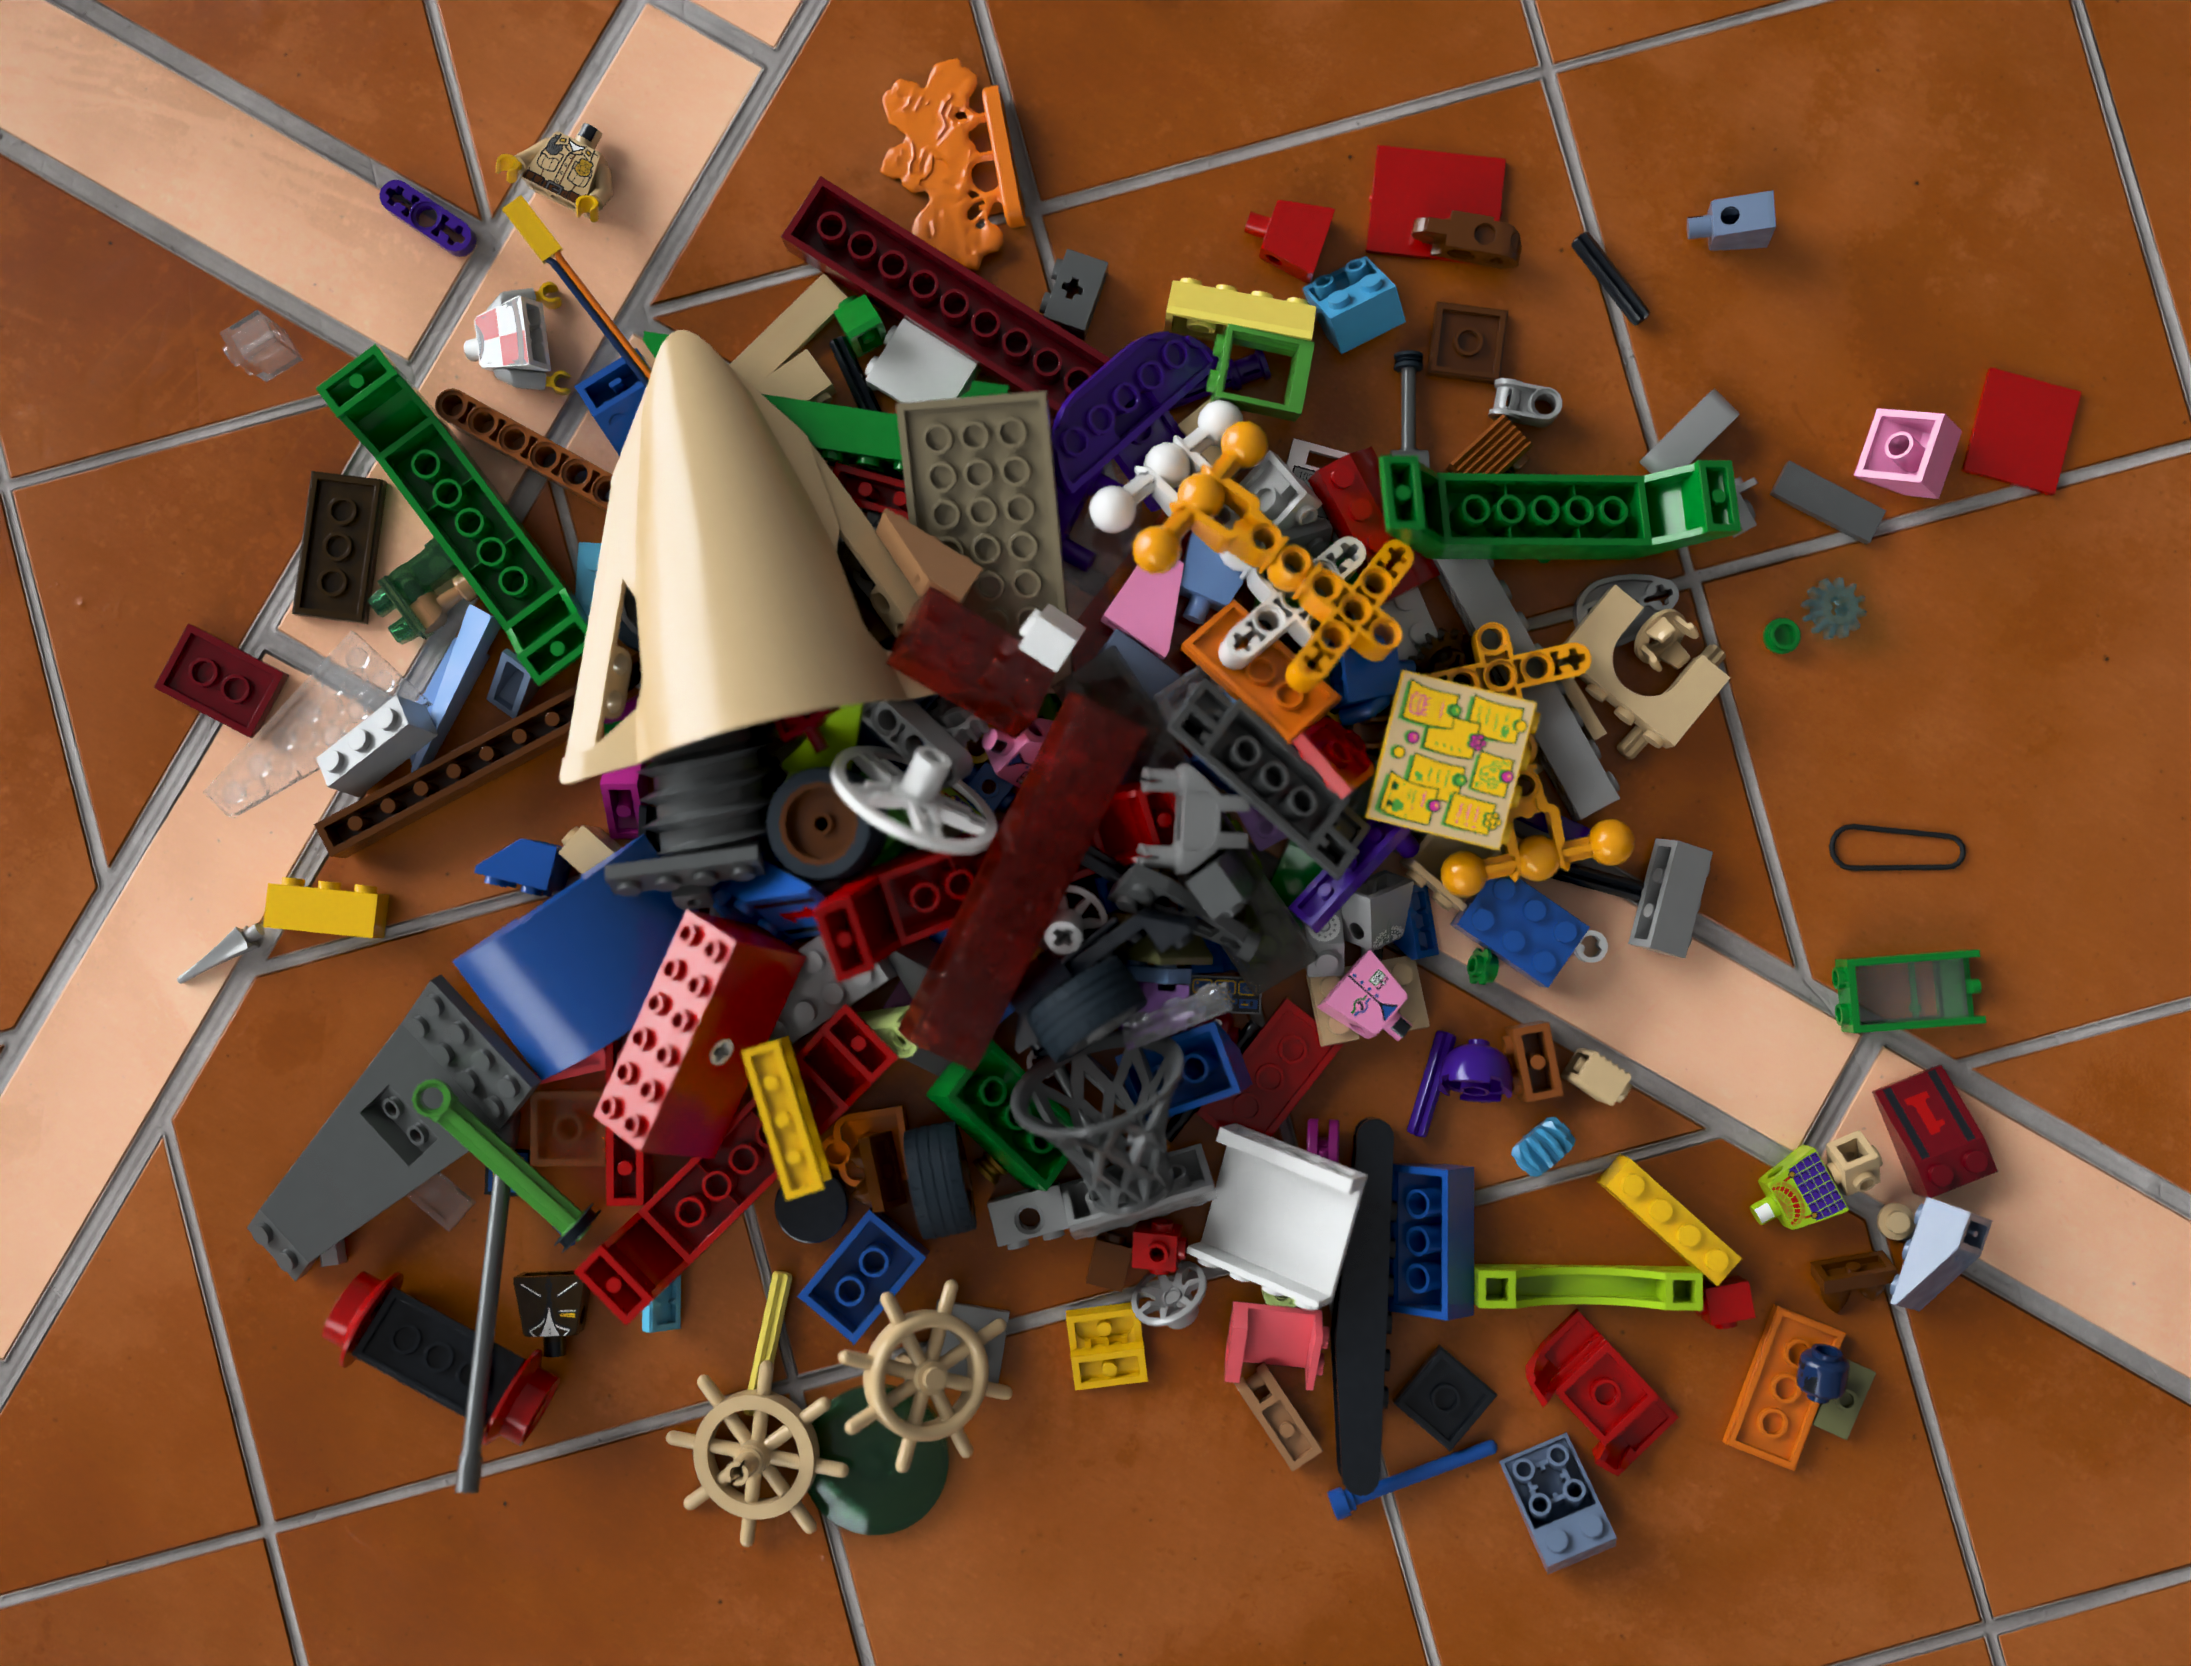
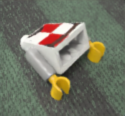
M545 282L540 286L539 291L527 288L500 293L487 308V311L476 317L474 321L476 338L467 340L464 343L466 357L472 362L479 361L482 369L493 371L498 380L516 388L545 390V387H552L559 395L570 394L571 389L558 388L556 386V382L560 378L572 379L570 374L562 370L556 371L552 376H546L545 373L551 371L543 305L548 309H557L562 305L560 297L546 298L548 293L558 292V286L553 282Z

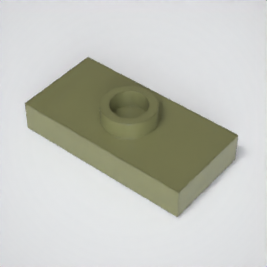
M1849 1359L1847 1360L1850 1364V1373L1845 1394L1838 1399L1830 1400L1828 1403H1820L1812 1424L1845 1440L1850 1435L1876 1375V1372Z

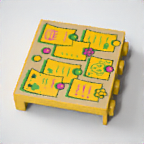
M1402 670L1399 675L1364 818L1500 851L1501 844H1508L1512 832L1513 823L1507 822L1510 808H1517L1521 796L1522 786L1516 785L1520 770L1526 772L1531 756V749L1526 748L1529 734H1536L1541 713L1535 712L1537 702Z

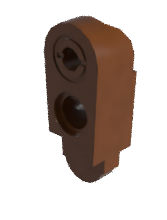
M1452 210L1451 216L1447 219L1422 217L1414 220L1411 235L1422 243L1432 244L1430 254L1432 256L1498 269H1512L1519 265L1522 250L1520 234L1514 226L1508 223L1494 221V217L1456 210Z

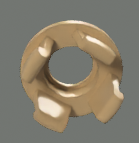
M1664 609L1652 615L1641 626L1635 638L1634 652L1637 658L1644 663L1650 664L1657 672L1663 669L1660 661H1664L1678 670L1691 659L1690 655L1680 644L1684 634L1692 639H1697L1699 632L1691 622L1687 623L1684 616L1677 610ZM1650 637L1656 640L1652 643H1649Z

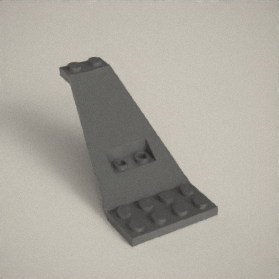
M442 975L430 980L402 1023L261 1206L247 1227L255 1241L263 1245L277 1261L278 1266L287 1272L294 1281L306 1275L321 1254L469 1152L437 1122L434 1123L429 1117H424L416 1111L413 1106L412 1097L418 1085L433 1078L442 1079L447 1082L452 1088L453 1093L459 1097L458 1100L496 1133L513 1120L541 1083L538 1077ZM430 1087L423 1093V1102L426 1106L438 1108L443 1103V1093L439 1089Z

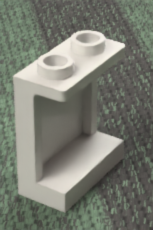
M903 318L898 327L893 325L884 339L886 347L880 357L875 355L870 360L865 370V375H867L865 381L873 391L879 390L898 403L959 398L969 391L972 380L975 381L980 372L977 363Z

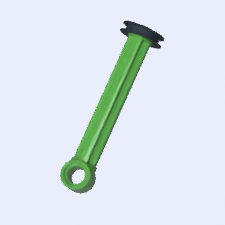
M433 1078L422 1082L416 1087L412 1097L413 1106L416 1111L424 1117H429L434 1123L437 1122L557 1229L561 1235L554 1246L560 1242L564 1246L562 1253L575 1241L578 1242L592 1227L591 1223L597 1218L601 1210L595 1213L591 1209L594 1204L592 1203L585 1210L581 1211L458 1100L459 1097L453 1093L452 1088L447 1082L442 1079ZM434 1087L443 1093L444 1099L440 1107L430 1108L425 1105L423 1093L427 1088Z

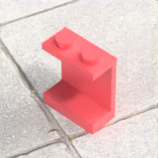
M1233 1301L1225 1351V1382H1240L1243 1362L1260 1364L1265 1362L1270 1365L1305 1368L1306 1390L1313 1391L1316 1375L1322 1376L1324 1353L1320 1352L1321 1349L1328 1348L1329 1327L1323 1326L1322 1310H1306L1303 1308Z

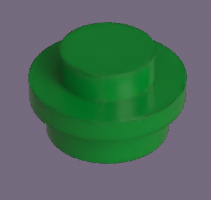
M1777 618L1769 622L1763 632L1765 646L1775 654L1782 655L1792 652L1797 648L1801 639L1799 627L1788 618Z

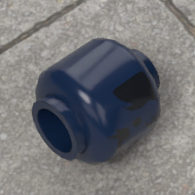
M1815 1344L1812 1348L1804 1350L1800 1355L1796 1375L1797 1385L1803 1392L1807 1393V1397L1817 1403H1828L1830 1400L1838 1399L1845 1394L1850 1364L1838 1348L1827 1344Z

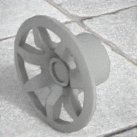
M1059 884L1042 890L1032 900L1026 920L1030 936L1041 949L1046 950L1049 947L1055 956L1064 957L1068 953L1076 951L1081 946V943L1087 939L1084 933L1086 929L1102 927L1108 922V916L1101 901L1090 891L1076 885ZM1065 892L1077 893L1085 898L1074 909H1071L1068 906ZM1057 893L1058 910L1054 911L1050 906L1040 902L1045 897ZM1092 903L1098 910L1101 919L1092 917L1083 919L1082 914L1088 905ZM1035 910L1045 916L1048 923L1036 928L1034 924ZM1106 933L1102 935L1099 939H1097L1094 943H1092L1089 947H1087L1085 950H1087L1096 942L1105 937Z
M1181 1260L1178 1266L1179 1269L1175 1273V1279L1172 1282L1169 1281L1166 1275L1147 1273L1136 1286L1132 1296V1310L1137 1319L1150 1326L1167 1325L1172 1329H1182L1193 1323L1199 1313L1198 1305L1204 1298L1207 1289V1279L1201 1267L1193 1262ZM1189 1269L1197 1273L1198 1278L1187 1280L1185 1283ZM1158 1276L1161 1287L1156 1289L1152 1286H1146V1284L1152 1278ZM1198 1288V1291L1195 1297L1193 1298L1191 1291L1196 1290ZM1140 1295L1155 1300L1148 1301L1139 1308ZM1153 1311H1159L1160 1318H1153L1146 1315L1152 1313Z

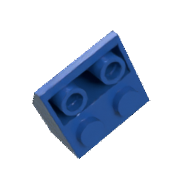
M521 838L477 864L474 873L485 875L484 882L488 884L516 888L517 884H521V892L551 897L553 891L565 889L571 864L558 853L563 846Z

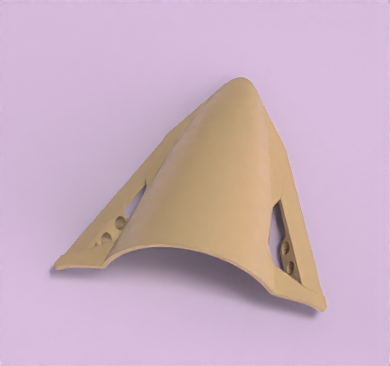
M677 330L671 333L662 343L655 358L648 385L611 479L608 509L566 757L562 759L560 781L563 784L572 785L594 776L643 764L662 753L697 740L783 717L855 704L908 701L955 690L980 688L986 682L985 674L977 663L969 658L933 607L919 598L876 534L874 527L809 441L808 436L730 367L712 346L701 337L687 330ZM839 535L876 584L871 591L870 599L875 611L902 646L912 649L920 644L932 662L885 650L868 632L861 619L837 555ZM626 586H628L636 598L642 668L641 690L637 709L601 740L604 718H618L623 713L626 704L632 661L629 652L616 645Z

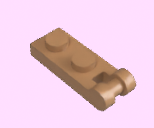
M1264 1362L1255 1368L1256 1373L1247 1379L1242 1377L1239 1383L1234 1384L1293 1472L1320 1454L1323 1449ZM1265 1384L1271 1393L1259 1400L1254 1391Z

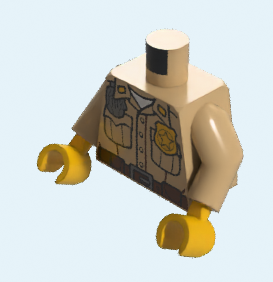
M587 123L582 124L575 139L556 131L550 138H545L514 156L502 154L497 158L495 173L499 174L501 171H507V182L515 183L518 174H522L521 178L531 190L573 210L578 218L582 215L590 219L591 222H597L599 211L613 196L611 170L608 168V163L603 155L595 150L602 137V133Z

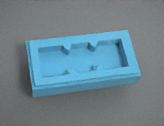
M681 1275L642 1311L643 1332L653 1333L681 1328Z

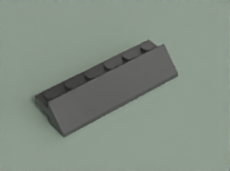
M1204 678L1196 685L1179 709L1172 713L1167 730L1334 879L1339 880L1359 853L1357 847L1371 827L1347 806L1351 798L1346 796L1342 800L1336 793L1330 791L1317 770L1312 765L1306 763L1300 757L1298 751L1288 744L1283 737L1240 699L1232 703Z

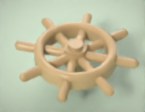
M949 1279L945 1282L937 1310L923 1309L903 1314L895 1296L891 1292H884L880 1297V1302L891 1323L877 1336L868 1354L843 1350L838 1355L841 1364L864 1369L863 1386L869 1405L846 1422V1432L854 1435L875 1420H878L884 1427L903 1437L895 1463L896 1470L900 1473H906L909 1470L917 1441L930 1442L950 1436L961 1457H971L974 1451L973 1446L963 1427L975 1415L984 1396L1009 1400L1013 1395L1010 1386L988 1381L989 1363L984 1347L985 1344L1006 1330L1007 1324L1002 1318L995 1319L978 1332H975L966 1322L951 1315L958 1291V1283L954 1279ZM925 1328H932L926 1353L924 1354L914 1333ZM948 1330L959 1340L960 1344L940 1357ZM902 1343L906 1352L899 1354L895 1360H891L893 1352ZM966 1358L967 1376L948 1372L950 1368ZM885 1374L904 1378L905 1382L886 1394ZM945 1387L962 1391L953 1406H951L943 1391ZM914 1394L907 1421L903 1420L893 1411V1408ZM930 1396L940 1417L922 1422Z
M769 1360L762 1361L759 1366L757 1389L741 1391L727 1398L724 1397L710 1376L700 1375L697 1379V1385L711 1403L713 1409L704 1417L696 1434L672 1430L666 1435V1442L668 1444L693 1449L695 1471L702 1486L684 1499V1507L687 1510H694L711 1498L727 1512L742 1517L740 1543L744 1547L752 1546L754 1543L757 1520L777 1517L787 1511L792 1514L805 1533H814L817 1529V1523L800 1500L812 1486L817 1473L838 1478L846 1477L849 1473L847 1464L820 1458L818 1437L812 1422L830 1409V1399L828 1397H821L802 1410L790 1399L772 1392L774 1364ZM754 1410L752 1434L736 1412ZM770 1414L784 1425L772 1434L767 1435L768 1417ZM722 1421H724L738 1442L715 1438L717 1429ZM791 1437H794L799 1454L780 1451L777 1448ZM715 1454L734 1457V1461L720 1472ZM776 1466L798 1470L797 1478L792 1487L789 1486ZM762 1475L778 1496L759 1498ZM735 1480L734 1486H741L746 1483L745 1494L735 1489L729 1483Z

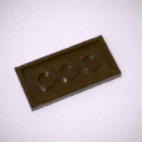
M311 471L292 614L368 624L387 488L385 480Z

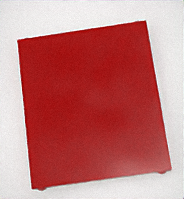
M1988 368L1961 471L2044 493L2045 495H2055L2081 391L1998 368Z

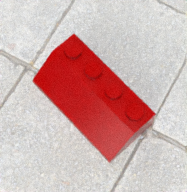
M1372 446L1343 456L1318 469L1308 479L1315 495L1323 503L1321 506L1338 538L1351 536L1360 540L1364 545L1366 556L1363 563L1357 569L1358 575L1363 572L1388 541L1396 539L1386 532L1379 459ZM1412 549L1414 553L1412 566L1381 606L1441 575L1433 559H1428ZM1389 560L1383 568L1389 572L1394 564ZM1365 584L1370 592L1377 594L1373 586Z

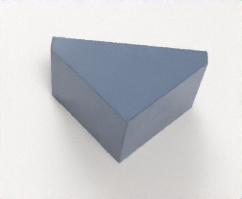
M506 648L502 651L486 700L514 719L523 713L541 687L536 684L518 660L516 652Z

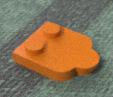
M905 1104L852 1112L840 1117L836 1121L833 1135L827 1137L822 1144L829 1167L833 1170H839L840 1176L846 1184L856 1187L865 1179L864 1169L858 1167L849 1159L854 1147L858 1144V1139L891 1130L902 1180H908L903 1144L904 1132L909 1130Z

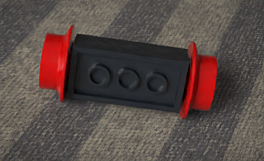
M366 1271L359 1273L336 1302L322 1332L324 1339L341 1348L340 1366L347 1368L359 1359L466 1418L475 1330L402 1291L404 1275L401 1272L394 1273L384 1281ZM494 1341L484 1425L486 1430L482 1443L485 1446L500 1436L522 1446L545 1413L559 1386L560 1378L541 1368L543 1353L541 1349H536L526 1359Z

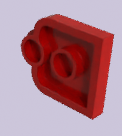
M1322 718L1292 741L1297 747L1300 757L1317 770L1323 777L1326 787L1333 793H1336L1342 800L1374 774V765L1365 753L1366 746L1364 741L1357 733L1350 729L1345 730L1332 718Z

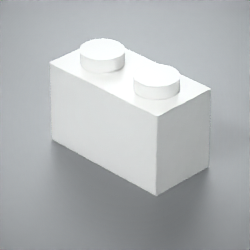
M1049 603L1042 612L1036 608L1032 615L1028 617L1018 633L1024 637L1018 648L1057 673L1086 630V627Z

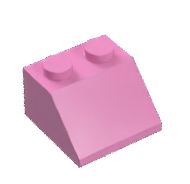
M1877 408L1854 476L1857 479L1902 495L1939 499L1962 430L1943 413Z

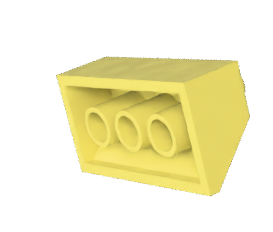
M1182 278L1180 281L1173 280L1164 331L1215 342L1217 334L1223 335L1228 324L1311 341L1316 306L1308 305L1309 302L1301 298L1291 297L1287 301L1274 299L1272 294L1264 291H1253L1252 294L1237 292V288L1230 285L1219 284L1214 288L1203 286L1201 281L1193 278Z

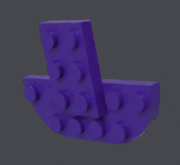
M1169 331L1152 333L1128 344L1076 388L1061 405L1052 427L1055 475L1064 494H1073L1113 458L1128 480L1131 481L1136 477L1135 466H1144L1145 457L1154 446L1163 442L1173 443L1174 435L1184 439L1186 436L1179 429L1178 424L1168 410L1209 375L1210 370H1214L1217 367L1218 357L1213 356V351L1204 343L1191 336L1185 337L1169 333ZM1180 486L1174 488L1177 493ZM1152 493L1143 499L1151 512L1158 511L1161 508L1152 497Z

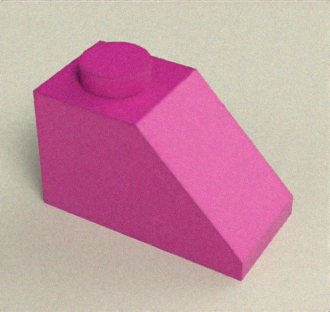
M645 763L602 774L600 788L610 838L636 839L638 837L639 805H648V803L638 800L648 795L649 782L647 776L636 772L646 767Z

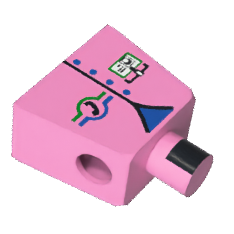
M1024 715L1014 716L1001 731L989 728L990 731L984 733L982 737V746L986 749L987 756L996 775L1031 795H1034L1077 750L1065 723Z
M1371 950L1360 956L1317 1006L1321 1011L1366 1039L1376 1036L1383 1028L1398 1042L1412 1027V1024L1397 1012L1407 1000V993Z

